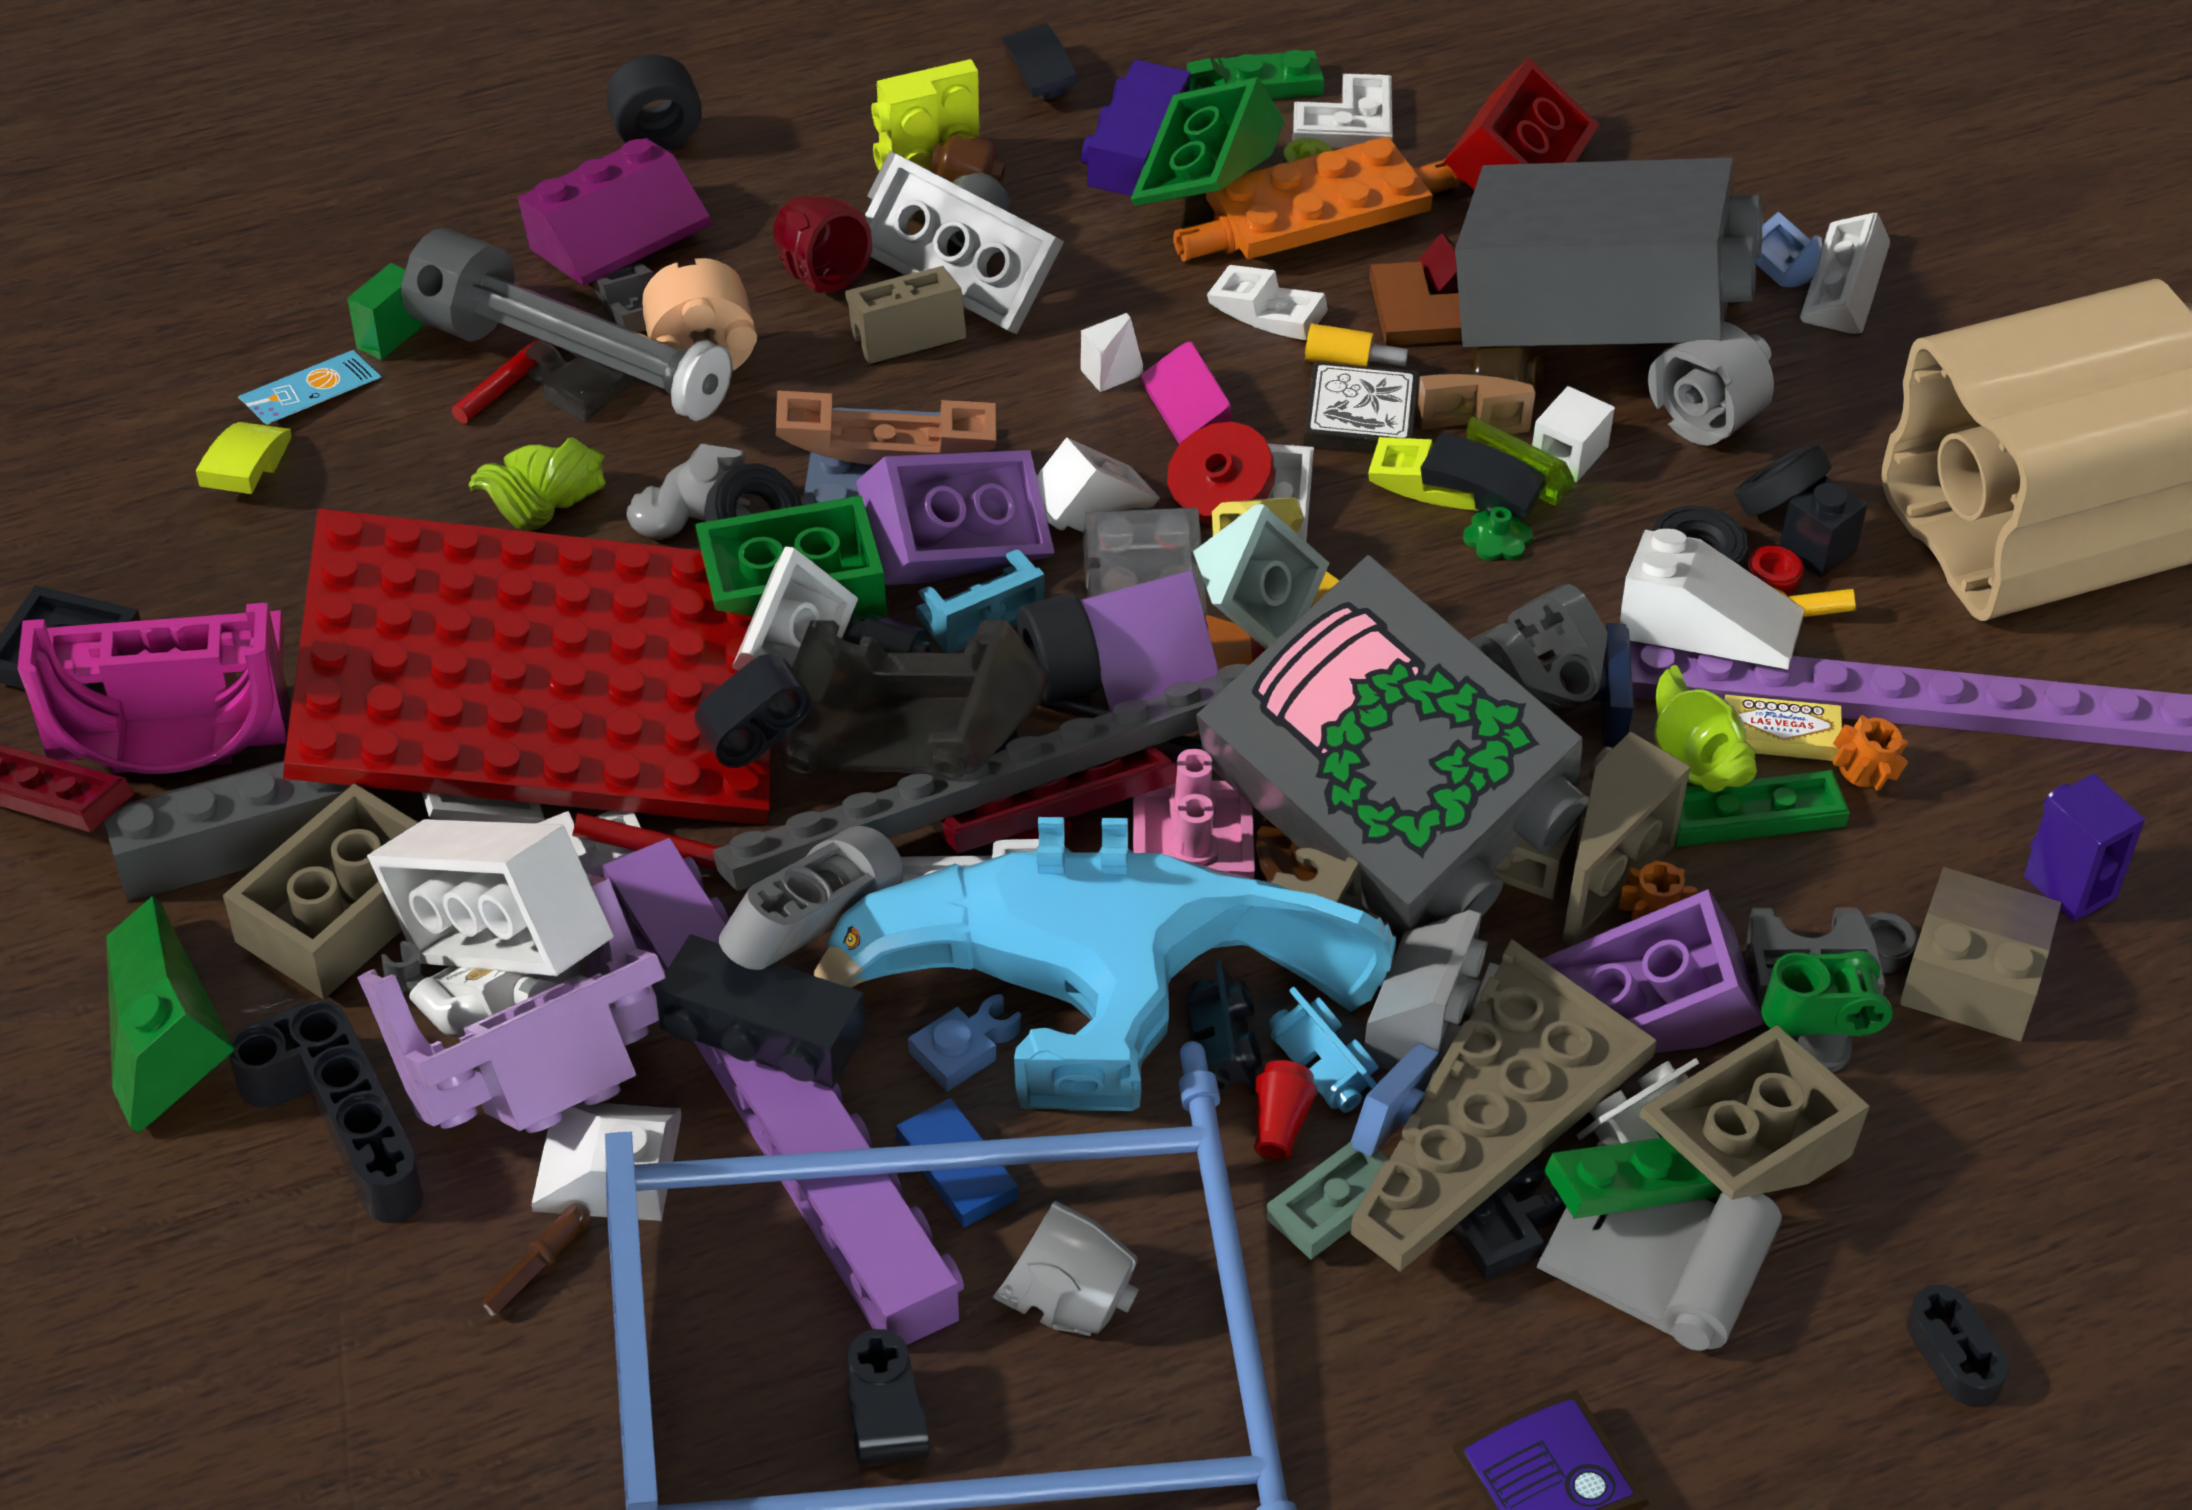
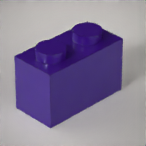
M2095 773L2072 785L2064 783L2047 796L2043 803L2044 814L2038 832L2030 844L2032 851L2024 873V877L2043 895L2062 902L2060 911L2072 922L2081 919L2118 898L2145 821L2136 810Z

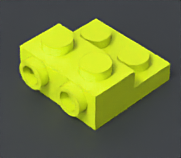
M972 59L877 81L878 102L872 103L871 111L874 125L879 132V142L873 144L874 159L879 171L889 151L930 171L933 153L938 141L945 142L950 134L954 132L979 137L978 69Z

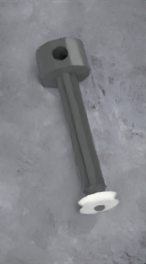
M449 227L436 228L425 235L409 256L401 285V294L405 310L415 320L469 342L482 339L493 331L498 323H501L665 389L667 393L671 394L672 406L676 414L683 417L688 416L689 419L695 422L708 419L716 412L725 398L732 376V357L728 349L721 345L715 346L709 340L697 342L688 350L685 348L678 349L514 284L513 262L507 251Z

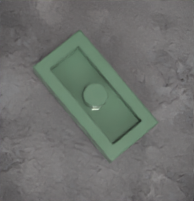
M1348 1143L1267 1203L1266 1219L1308 1258L1313 1259L1351 1230L1353 1215L1384 1161H1389V1158L1380 1150L1372 1157H1369L1351 1148L1353 1143Z

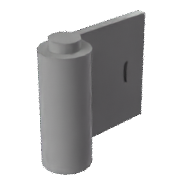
M1721 1193L1716 1204L1704 1199L1604 1214V1222L1599 1217L1600 1215L1574 1219L1566 1207L1537 1264V1268L1673 1336L1680 1344L1689 1349L1698 1351L1722 1347L1729 1338L1780 1227L1782 1215L1779 1207L1763 1193L1734 1200Z

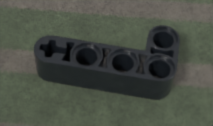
M318 1000L309 1002L246 1026L236 1032L230 1039L235 1050L229 1055L239 1095L244 1102L254 1107L266 1108L310 1092L361 1201L370 1216L382 1223H397L413 1216L421 1207L423 1200L413 1149L341 1007L330 1001ZM389 1169L390 1176L385 1177L383 1172Z

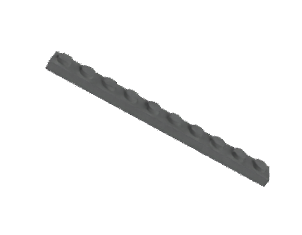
M1228 665L1219 669L1217 676L1199 682L1173 684L1166 688L1165 694L1144 701L1127 700L1113 707V712L1092 719H1071L1064 722L1058 731L1040 737L1024 736L1016 738L1006 745V749L988 757L984 755L964 756L954 761L951 768L933 774L919 773L906 776L898 782L896 787L878 793L863 792L851 795L842 802L841 806L820 813L809 811L796 814L787 820L786 825L766 832L748 831L732 838L730 844L713 849L717 871L738 892L751 887L757 882L806 857L817 844L850 827H870L881 832L889 839L941 821L946 817L958 815L984 804L1018 794L1197 731L1199 727L1196 714L1249 665Z

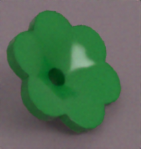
M1495 507L1490 512L1482 511L1473 515L1471 525L1464 530L1463 541L1467 546L1476 548L1477 556L1483 560L1495 561L1502 557L1506 560L1514 561L1524 555L1525 546L1532 542L1533 532L1529 526L1520 523L1519 517H1513L1509 509Z

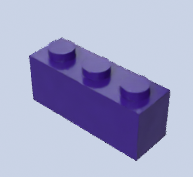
M1134 60L1126 77L1118 78L1114 88L1113 101L1110 106H1103L1094 136L1088 135L1085 139L1081 161L1082 164L1088 165L1087 186L1132 196L1173 95L1190 91L1191 71Z

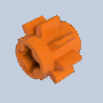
M1861 715L1854 727L1844 724L1833 742L1840 749L1833 760V764L1839 766L1841 774L1847 781L1859 787L1873 786L1876 790H1880L1888 778L1897 781L1908 764V761L1901 756L1908 745V741L1902 739L1899 729L1893 723L1883 718L1873 717L1868 719L1865 715Z
M1654 860L1645 865L1641 870L1633 867L1629 869L1626 886L1621 888L1618 908L1624 911H1632L1631 921L1691 897L1697 894L1698 890L1696 887L1684 886L1685 870L1683 868L1679 869L1673 864Z

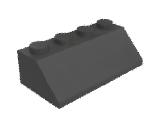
M284 760L124 803L104 820L127 902L259 865L347 790L350 785L283 779Z

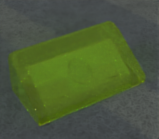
M1475 417L1468 421L1466 439L1503 451L1546 475V485L1539 496L1540 499L1556 506L1573 488L1574 478L1565 461Z

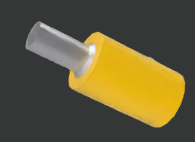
M1311 323L1306 342L1305 362L1358 369H1369L1371 362L1405 367L1408 349L1374 344V333Z

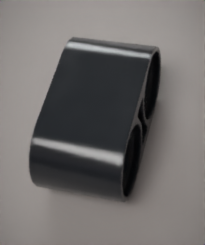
M764 654L750 661L699 704L695 712V724L718 761L726 767L739 768L755 761L797 727L808 716L812 707V698L784 657L779 654Z

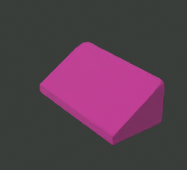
M1191 341L1180 345L1140 375L1141 383L1179 445L1189 435L1213 423L1231 422L1232 410L1230 402Z

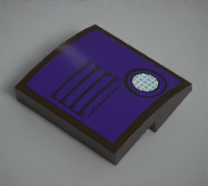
M1578 1390L1553 1397L1514 1413L1452 1447L1489 1510H1641L1650 1504Z

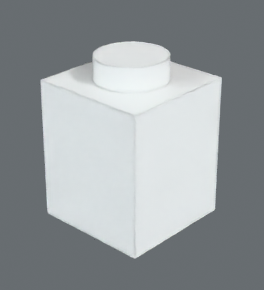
M1567 386L1535 422L1530 461L1577 483L1608 448L1615 407Z

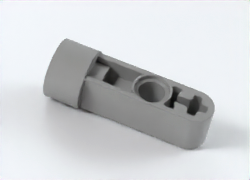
M865 826L850 827L817 844L806 857L757 882L748 889L719 935L721 949L732 961L748 969L761 970L834 929L842 914L867 894L902 883L903 866L897 849L881 832Z

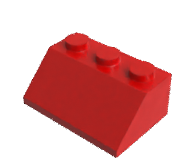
M1528 57L1492 92L1444 162L1453 170L1455 176L1461 182L1475 190L1483 165L1576 162L1600 124Z

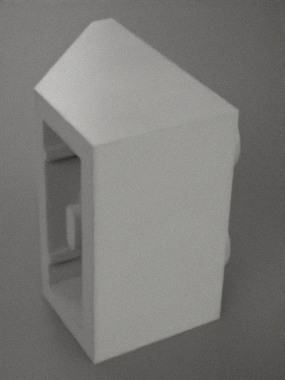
M1468 910L1404 932L1392 961L1391 969L1387 973L1366 1026L1364 1049L1378 1067L1391 1071L1415 1045L1417 1046L1419 1043H1422L1440 1052L1432 1077L1434 1076L1461 1028L1457 1024L1460 1023L1463 1015L1471 1017L1472 1007L1482 983L1480 980L1472 978L1478 977L1487 949V941L1478 939L1482 913Z

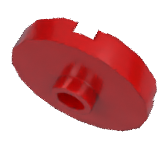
M1233 421L1213 423L1193 432L1177 447L1168 464L1167 484L1174 501L1181 511L1193 521L1213 525L1212 511L1222 502L1268 498L1276 479L1274 457L1265 438L1251 426ZM1225 466L1221 471L1214 473L1217 468Z

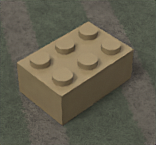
M355 783L352 784L223 894L235 943L325 1000L402 931L367 855L418 822Z

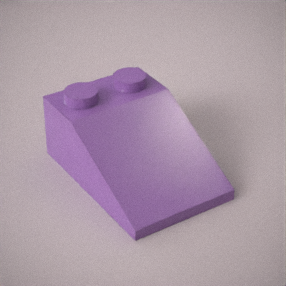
M1030 450L884 456L856 481L859 496L862 495L883 567L885 585L929 583L1010 566L1012 564L1007 559L1006 553L1016 549L1020 550L1029 561L1048 558L1055 554Z
M1708 889L1541 959L1657 1040L1655 1053L1708 1047L1764 1024L1734 928Z

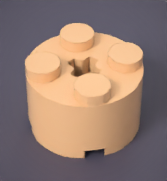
M707 258L695 259L696 265L679 268L677 262L661 269L651 278L643 292V316L648 337L678 349L685 348L687 350L699 341L709 340L715 346L721 345L728 349L732 357V372L740 367L750 356L757 342V333L747 293L737 272L720 261Z

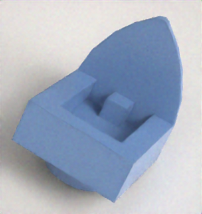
M1778 211L1763 224L1761 258H1755L1756 265L1782 287L1790 288L1808 284L1820 263L1822 239L1820 236L1815 235L1810 240Z

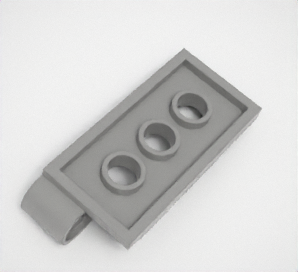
M889 151L867 197L873 199L865 214V219L871 229L873 250L870 257L904 275L944 266L961 287L963 307L1017 334L1064 241ZM923 210L925 213L924 227L919 233L910 235L908 232L909 219H913L916 211ZM963 231L965 235L963 249L958 254L949 256L947 252L949 238L955 232ZM1002 251L1005 256L1004 268L997 276L989 277L986 270L987 262L993 254Z

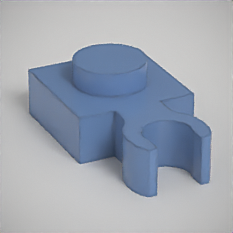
M1001 994L987 998L981 1004L978 1013L970 1018L956 1007L908 1037V1053L948 1092L996 1061V1045L994 1043L1008 1042L1018 1036L1021 1031V1014L1016 1012L1005 1020L994 1019L1004 1013V997Z

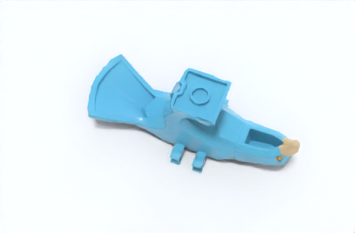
M1038 817L1039 846H1037L1036 852H1011L967 867L954 863L938 871L867 894L840 917L828 939V949L816 967L814 976L852 988L867 980L935 967H955L968 970L974 968L1008 983L1069 1002L1091 1020L1076 1035L1061 1033L1048 1028L1031 1029L1029 1035L1016 1047L1014 1057L1015 1086L1020 1109L1133 1111L1140 1107V1069L1142 1062L1167 1035L1169 1020L1168 984L1174 975L1197 956L1211 948L1238 945L1249 946L1302 977L1349 1012H1352L1366 1002L1371 1001L1378 986L1383 984L1387 972L1391 969L1396 936L1392 935L1388 922L1382 921L1380 916L1315 894L1289 890L1278 884L1226 873L1162 853H1134L1128 848V818H1102L1101 850L1098 853H1072L1069 849L1065 848L1064 817Z

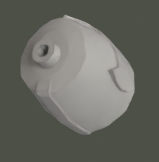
M1054 1201L1025 1251L1001 1287L994 1294L993 1299L1024 1315L1030 1307H1037L1044 1313L1040 1323L1054 1330L1090 1336L1091 1333L1098 1334L1111 1320L1116 1308L1126 1313L1131 1308L1139 1289L1130 1285L1129 1282L1138 1263L1137 1255L1097 1221Z

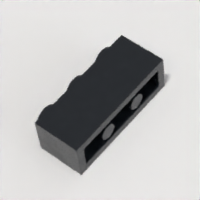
M692 934L688 936L665 973L666 978L660 980L655 988L660 1029L668 1031L680 1040L697 1041L726 1051L738 1060L755 1061L784 1071L796 1080L803 1082L813 1081L830 1088H834L866 1032L863 992L778 963H773L761 970L745 968L732 961L723 952L719 943Z

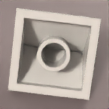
M785 546L772 570L731 668L739 671L760 655L769 653L779 654L787 660L809 692L812 701L816 702L858 598L798 550Z

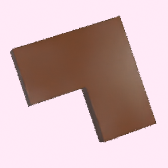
M1421 261L1371 264L1369 278L1386 346L1462 342L1459 293L1430 295Z

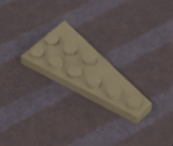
M1511 939L1503 953L1502 963L1494 977H1489L1481 991L1480 1001L1469 1021H1464L1428 1084L1425 1098L1416 1114H1411L1405 1124L1401 1140L1389 1161H1384L1353 1215L1351 1235L1401 1272L1651 1060L1655 1054L1657 1040Z

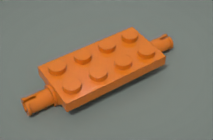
M1388 136L1372 139L1364 143L1326 151L1307 158L1245 173L1222 190L1207 192L1206 201L1215 213L1214 221L1175 230L1173 235L1174 246L1178 256L1181 255L1183 262L1222 250L1226 254L1242 251L1247 260L1431 211L1432 194L1450 189L1455 190L1459 187L1460 180L1444 162L1445 159L1414 168L1407 162Z

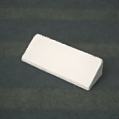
M1878 212L1830 223L1822 247L1820 263L1813 275L1800 314L1803 323L1851 334L1863 332L1890 246L1889 236Z

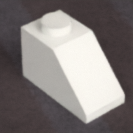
M1069 438L1063 441L1037 475L1047 522L1062 531L1069 526L1089 535L1095 531L1102 520L1113 513L1131 508L1149 509L1154 507L1160 499L1131 466Z

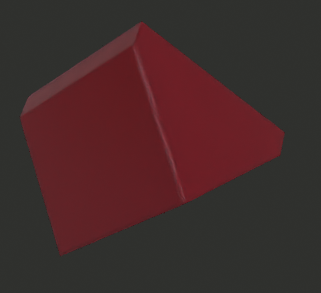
M1443 233L1435 239L1416 261L1422 262L1427 285L1434 295L1458 293L1456 244Z

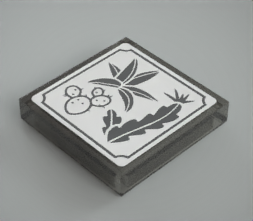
M1314 361L1303 446L1375 453L1379 437L1412 439L1419 371Z

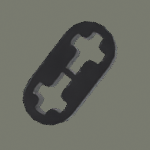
M1933 1285L1919 1291L1913 1300L1908 1316L1907 1329L1912 1340L1945 1390L1955 1400L1968 1406H1987L1996 1401L2003 1390L2009 1374V1362L2004 1351L1970 1301L1960 1291L1950 1286ZM1929 1312H1933L1939 1319L1930 1321L1928 1319ZM1948 1317L1952 1319L1950 1329L1941 1319ZM1967 1362L1975 1372L1965 1374L1963 1372L1965 1363ZM1985 1370L1988 1373L1986 1380H1983L1976 1372Z

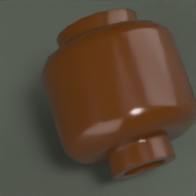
M954 132L950 134L945 142H937L931 161L930 172L951 183L963 175L983 173L994 177L1002 185L1006 162L997 160L998 151L993 141Z

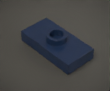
M1606 623L1608 636L1601 682L1597 693L1591 700L1601 701L1603 746L1615 747L1629 733L1634 709L1630 636L1627 624Z

